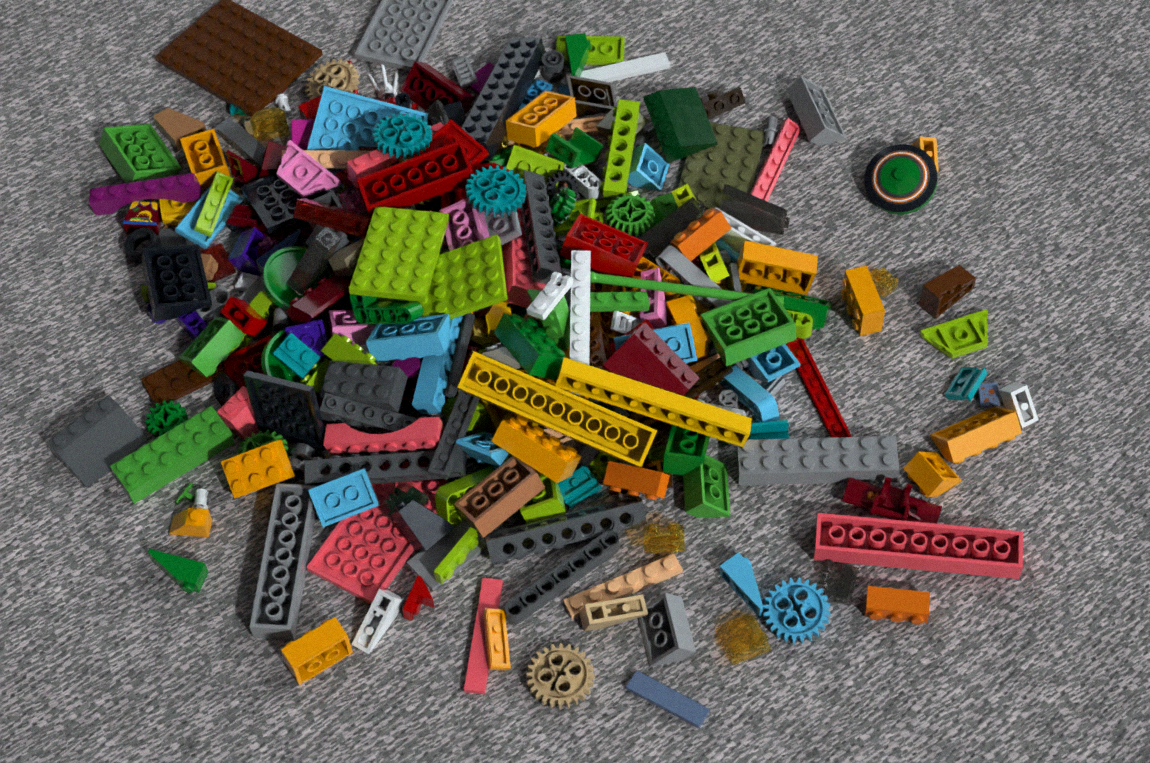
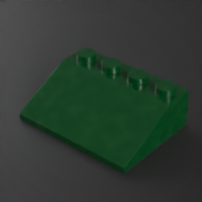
M696 87L659 90L643 96L668 164L718 145Z

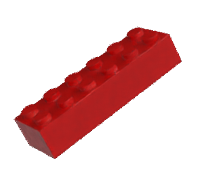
M459 140L359 178L357 182L366 208L372 218L375 207L403 209L467 185V179H470V175L474 174L463 143Z

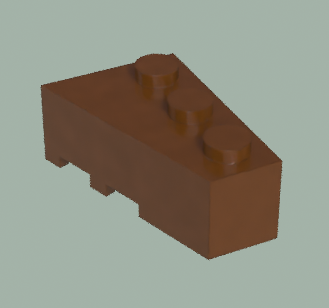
M960 265L923 284L919 297V306L934 319H937L974 288L976 277Z

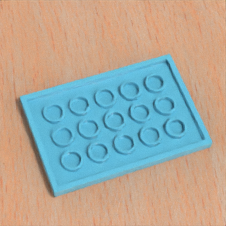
M324 86L307 150L373 151L377 149L373 141V128H375L376 123L380 124V119L385 116L390 117L392 114L396 116L399 113H409L410 117L416 114V119L422 117V121H426L428 114Z

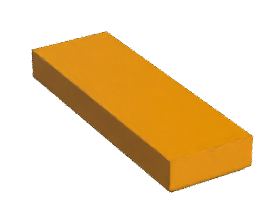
M485 608L483 616L489 670H509L511 666L505 609Z

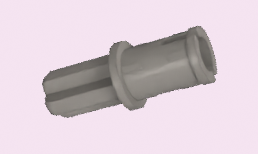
M774 116L767 118L763 148L768 149L769 145L770 149L772 148L775 137L778 134L776 130L778 119Z

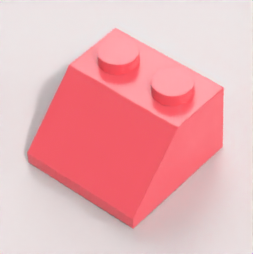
M242 386L217 413L233 433L245 440V436L250 438L252 437V432L256 435L259 430L247 388Z

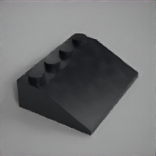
M198 244L144 248L142 250L141 263L154 321L175 319L212 305Z

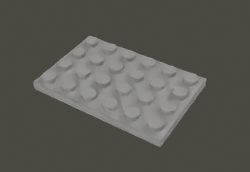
M381 0L354 53L355 59L410 71L414 61H425L454 0Z

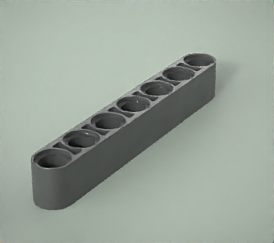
M612 530L602 533L508 601L505 605L507 621L513 625L521 623L619 551V535ZM592 553H597V554H599V555H597V556H592L591 554H592ZM578 564L583 565L582 567H575ZM566 576L567 578L560 579L559 577ZM547 587H548V588H551V589L548 590V591L543 590L544 588H547ZM529 599L535 600L534 602H527ZM512 611H518L517 614H511Z

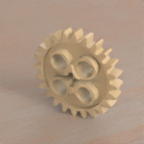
M333 59L332 63L326 61V65L320 64V69L314 68L316 72L310 73L312 78H307L308 84H305L307 88L305 90L306 96L311 100L323 93L324 86L355 94L353 90L358 89L356 85L360 83L358 80L360 77L352 63H348L347 60L343 62L341 59L336 62Z
M560 643L559 648L552 644L551 650L543 647L544 654L537 652L538 659L531 658L533 665H528L529 672L526 675L527 679H529L527 684L528 687H531V694H536L535 698L537 701L543 698L542 705L550 702L551 709L555 704H558L559 710L562 709L563 704H566L569 709L571 702L577 706L578 698L584 701V693L590 694L589 687L594 686V681L592 680L595 679V673H593L594 666L590 665L591 659H585V652L579 654V647L571 650V644L567 648H563L562 643ZM555 661H561V662H562V663L559 664V665H554V664H552V663L555 662ZM574 670H577V671L580 672V673L577 674V675L571 674V672L574 671ZM545 677H548V678L551 679V680L548 681V682L542 681V679L545 678ZM562 687L569 688V690L565 692L560 691L559 689Z

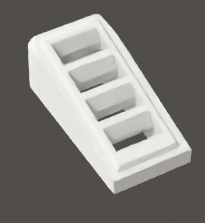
M614 311L610 329L624 335L643 321L622 312Z

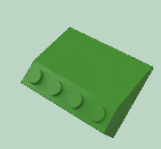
M151 124L107 127L103 129L99 145L125 183L169 177L182 170Z
M771 288L701 314L713 344L726 367L797 339L795 322Z

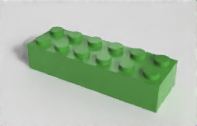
M210 406L112 464L110 468L118 483L133 504L235 444L230 429L214 408Z

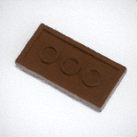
M178 360L141 378V381L156 406V403L163 405L164 400L169 404L171 400L175 401L214 382L219 374L226 373L219 363L216 371L211 376L204 377L181 360Z

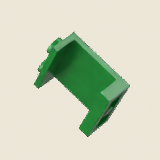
M576 127L571 139L568 141L556 133L551 134L545 150L569 167L574 168L598 161L603 145Z

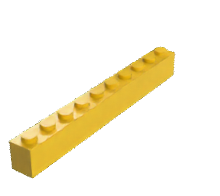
M565 357L559 368L555 386L740 447H744L750 435L752 418Z

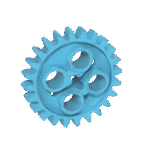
M799 577L797 583H794L793 579L790 578L789 584L782 580V587L775 584L776 592L769 590L770 597H765L767 604L763 605V610L767 612L763 613L765 619H768L766 626H771V633L777 631V638L783 635L784 642L792 638L793 644L796 643L797 639H800V642L804 644V638L806 637L811 642L812 634L819 637L818 629L825 631L823 624H829L827 617L831 613L829 610H826L830 608V603L826 602L828 596H821L823 589L816 590L817 583L810 586L809 579L805 583H801V578ZM789 595L792 596L797 610L800 611V616L806 624L805 626H802L797 612L793 611V604L788 597ZM805 595L807 598L800 601L797 599V596ZM780 603H786L788 604V607L785 609H780L778 605ZM809 612L816 614V616L811 619L807 618L805 615ZM791 620L797 622L793 627H789L786 623Z

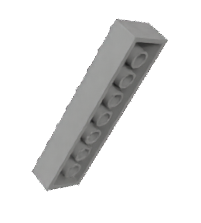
M896 436L747 440L744 447L737 446L739 485L848 483L849 477L864 482H884L885 477L892 478L891 482H897L900 471Z
M276 483L250 622L253 638L295 639L316 518V509L308 492L309 489L316 487L314 485Z

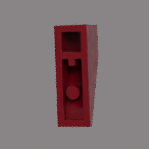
M229 150L226 151L235 186L241 189V186L259 180L260 169L258 166L250 164Z

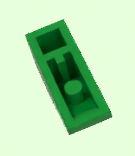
M586 33L565 35L570 74L580 77L588 59V50H591L590 40H587Z
M153 549L148 550L151 561L183 591L187 593H192L193 591L200 592L208 574L205 563Z

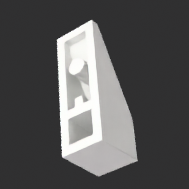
M379 589L351 645L370 654L396 618L405 599L389 590Z

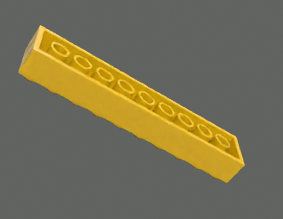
M473 351L457 387L460 391L640 468L643 466L657 433V430L475 351Z

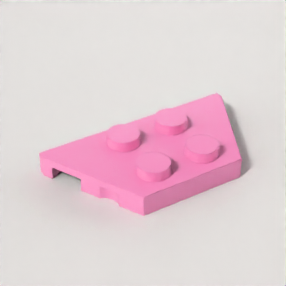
M291 140L288 141L287 150L281 160L282 164L279 166L276 174L279 179L296 193L306 198L341 184L340 180Z

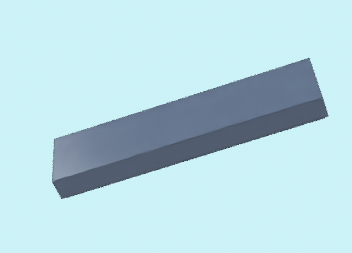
M637 670L626 686V690L698 729H700L710 713V709Z

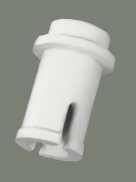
M279 94L276 96L275 103L280 109L281 116H287L285 110L288 115H291L292 111L288 104V97L285 94Z
M197 489L195 491V503L192 505V508L208 509L206 505L207 490Z

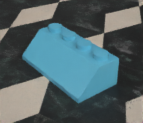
M449 314L420 317L408 324H376L366 341L370 354L376 358L374 362L445 354L450 344Z

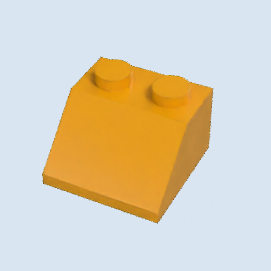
M917 452L903 468L907 472V477L920 487V492L926 497H937L962 481L936 452Z

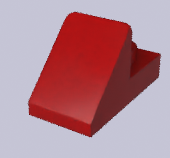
M418 575L402 610L404 619L411 621L414 615L419 614L421 604L435 608L433 598L422 577Z

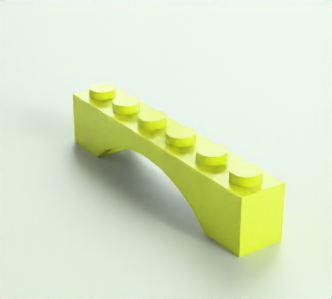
M688 184L672 191V195L687 227L692 221L698 220L703 216ZM715 242L699 254L703 266L712 281L717 282L730 276Z

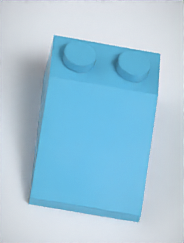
M487 432L463 437L456 441V444L470 457L475 458L478 463H488L493 465L494 469L500 467L513 456L491 442L494 435Z

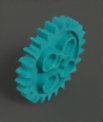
M399 113V116L392 114V118L385 116V120L380 119V124L376 123L375 128H373L374 146H377L378 151L382 150V154L389 153V157L394 154L397 159L400 155L406 159V155L413 157L414 153L420 155V151L425 152L426 147H430V143H432L431 125H427V120L422 121V117L416 119V114L411 117L409 113H406L405 116H402V113Z
M489 165L488 170L482 167L481 172L475 170V175H470V179H467L465 192L466 198H469L468 203H473V209L479 207V213L486 211V216L492 213L493 217L496 216V213H499L503 217V213L510 215L511 211L516 213L517 208L522 207L527 190H525L526 184H523V178L519 179V174L513 175V170L506 171V167L501 170L499 165L496 166V169H493Z

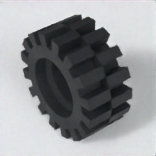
M557 170L556 173L553 171L551 176L548 175L546 177L548 178V181H545L547 184L546 190L550 200L556 194L555 186L559 181H565L567 188L573 190L575 194L576 191H579L577 187L579 184L576 178L564 170Z

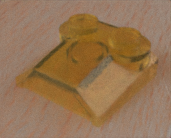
M273 107L260 110L250 118L254 138L258 142L290 135L285 111Z
M754 615L738 617L725 622L716 629L732 665L771 651L768 636L762 631Z

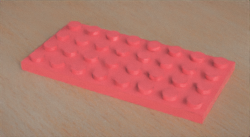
M397 450L401 453H407L403 450ZM423 461L420 467H426L429 463ZM404 462L400 468L405 469L410 463ZM390 464L382 465L381 470H387ZM447 479L372 484L379 506L341 520L307 565V571L372 604L378 590H387L415 550L390 515L396 510L394 506L403 500L405 502L414 500L437 514L435 494L439 487L445 485Z

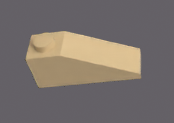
M637 595L586 604L579 611L585 632L648 615L644 596Z

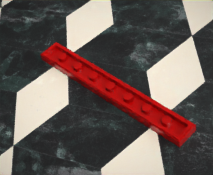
M797 338L786 343L787 347L801 364L796 369L830 438L852 437L804 339Z

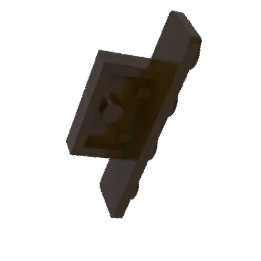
M740 87L726 93L712 90L706 96L700 97L708 120L746 103Z

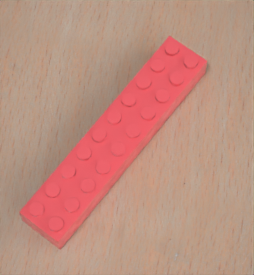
M818 513L814 560L1019 579L1023 569V532Z

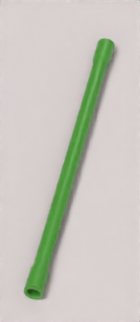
M590 271V283H602L732 301L752 295V293L599 274ZM776 296L783 305L784 297Z

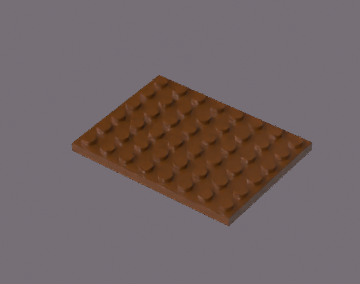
M220 0L155 56V60L228 104H232L237 109L239 108L247 115L254 117L323 55V52L318 47L234 1Z

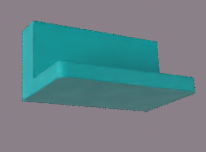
M789 421L751 423L749 440L789 439Z

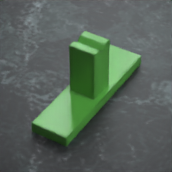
M192 482L176 500L177 505L184 497L191 501L195 498L194 495L189 493L193 487Z

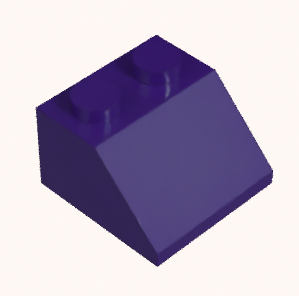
M253 227L241 232L228 261L242 272L260 276L261 273L258 271L256 260L276 245L257 228Z

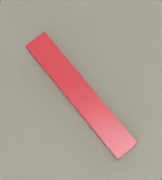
M789 118L784 120L748 196L750 200L760 207L766 205L801 130V127Z
M482 579L464 692L485 694L489 668L483 611L485 608L499 609L503 580Z

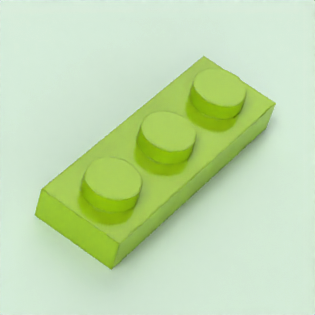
M470 527L434 570L435 581L442 585L446 579L449 580L454 573V569L465 561L469 551L476 548L479 542L477 530Z

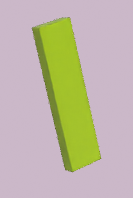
M220 172L216 173L194 231L209 237L212 236L234 178Z

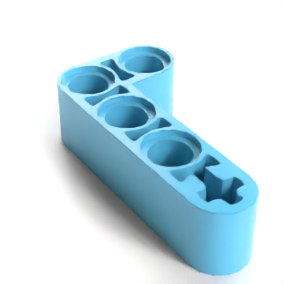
M736 365L730 366L733 372L724 377L720 383L726 390L736 392L738 400L752 411L754 422L780 421L774 397Z

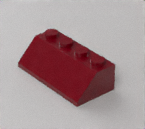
M414 61L400 90L401 93L409 94L412 101L444 124L443 106L460 101L464 113H467L475 99L473 95L429 64Z
M333 271L330 273L332 277L328 280L324 277L317 283V288L313 289L310 287L303 293V298L299 299L296 297L292 300L286 313L296 325L310 322L349 294L353 275L335 276Z

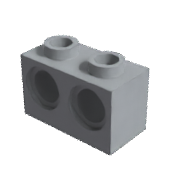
M221 285L210 291L212 305L198 309L195 312L208 325L215 316H225L220 311L231 295Z

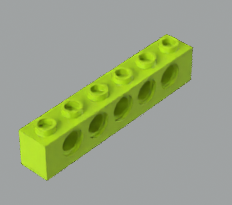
M619 99L618 106H614L613 117L616 118L615 121L611 122L610 131L613 132V135L609 136L608 146L610 151H606L605 162H608V165L603 168L605 182L601 181L600 192H603V200H615L616 196L621 198L623 194L626 196L640 102Z

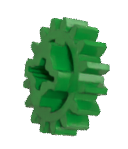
M564 187L563 190L560 189L559 194L556 193L549 204L553 226L558 227L559 224L562 225L563 220L566 221L572 210H574L576 194L569 188Z
M164 400L163 405L156 403L155 409L150 408L151 414H146L147 420L145 423L149 433H152L156 438L158 435H163L189 418L185 407H181L179 402L174 404L173 400H171L167 404Z

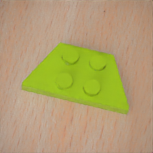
M985 309L920 330V337L951 359L987 348L988 310Z

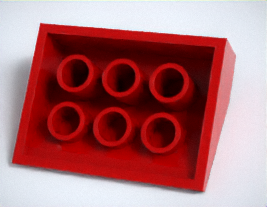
M580 213L565 238L560 255L571 261V250L591 251L590 268L599 271L600 274L633 278L648 242Z

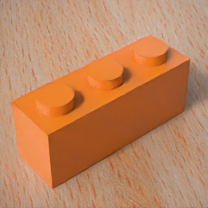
M712 207L707 209L698 220L692 221L683 232L677 233L670 243L687 259L692 261L727 233L731 226L722 212Z
M609 461L603 484L610 486L609 490L621 493V490H627L628 495L638 497L639 493L645 494L644 498L656 501L657 497L665 498L670 475Z
M875 586L867 587L865 617H869L872 620L890 619L892 622L911 621L916 625L927 623L930 608V592Z

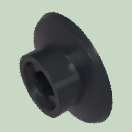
M219 374L214 381V396L222 407L239 390L237 383L231 380L228 375Z

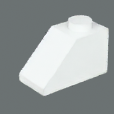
M1013 382L999 389L1006 409L1016 412L1021 428L1038 421L1027 385Z

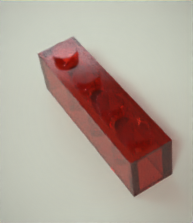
M307 198L297 199L293 218L359 237L366 236L372 217Z

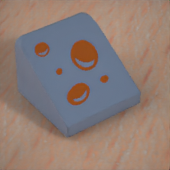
M997 382L981 384L977 390L980 407L1000 406Z

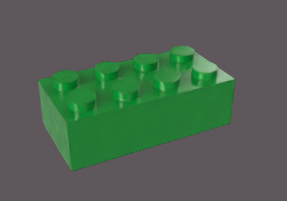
M504 313L494 331L497 338L529 375L556 380L563 358H567L564 351L555 345L556 342L546 335L547 332L538 326V322L530 317L526 319L517 314L509 315Z

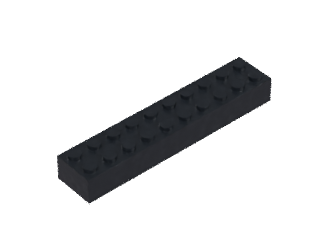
M514 37L509 39L462 126L465 132L488 150L489 155L482 161L493 159L507 132L506 120L517 113L542 64L541 58L546 51L541 37Z

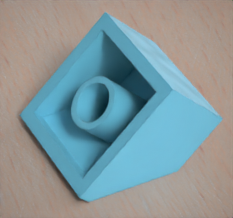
M644 143L633 149L628 183L634 187L661 191L670 164Z
M786 344L747 358L749 363L747 367L754 377L767 383L801 365Z

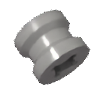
M732 390L722 391L719 394L718 405L737 409L738 395Z

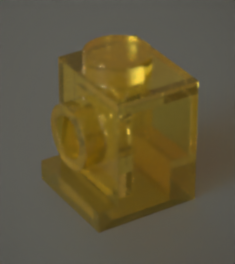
M884 267L881 269L875 268L870 272L877 292L882 298L897 289L899 279L894 277Z

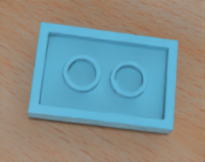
M365 468L308 490L322 527L379 506Z

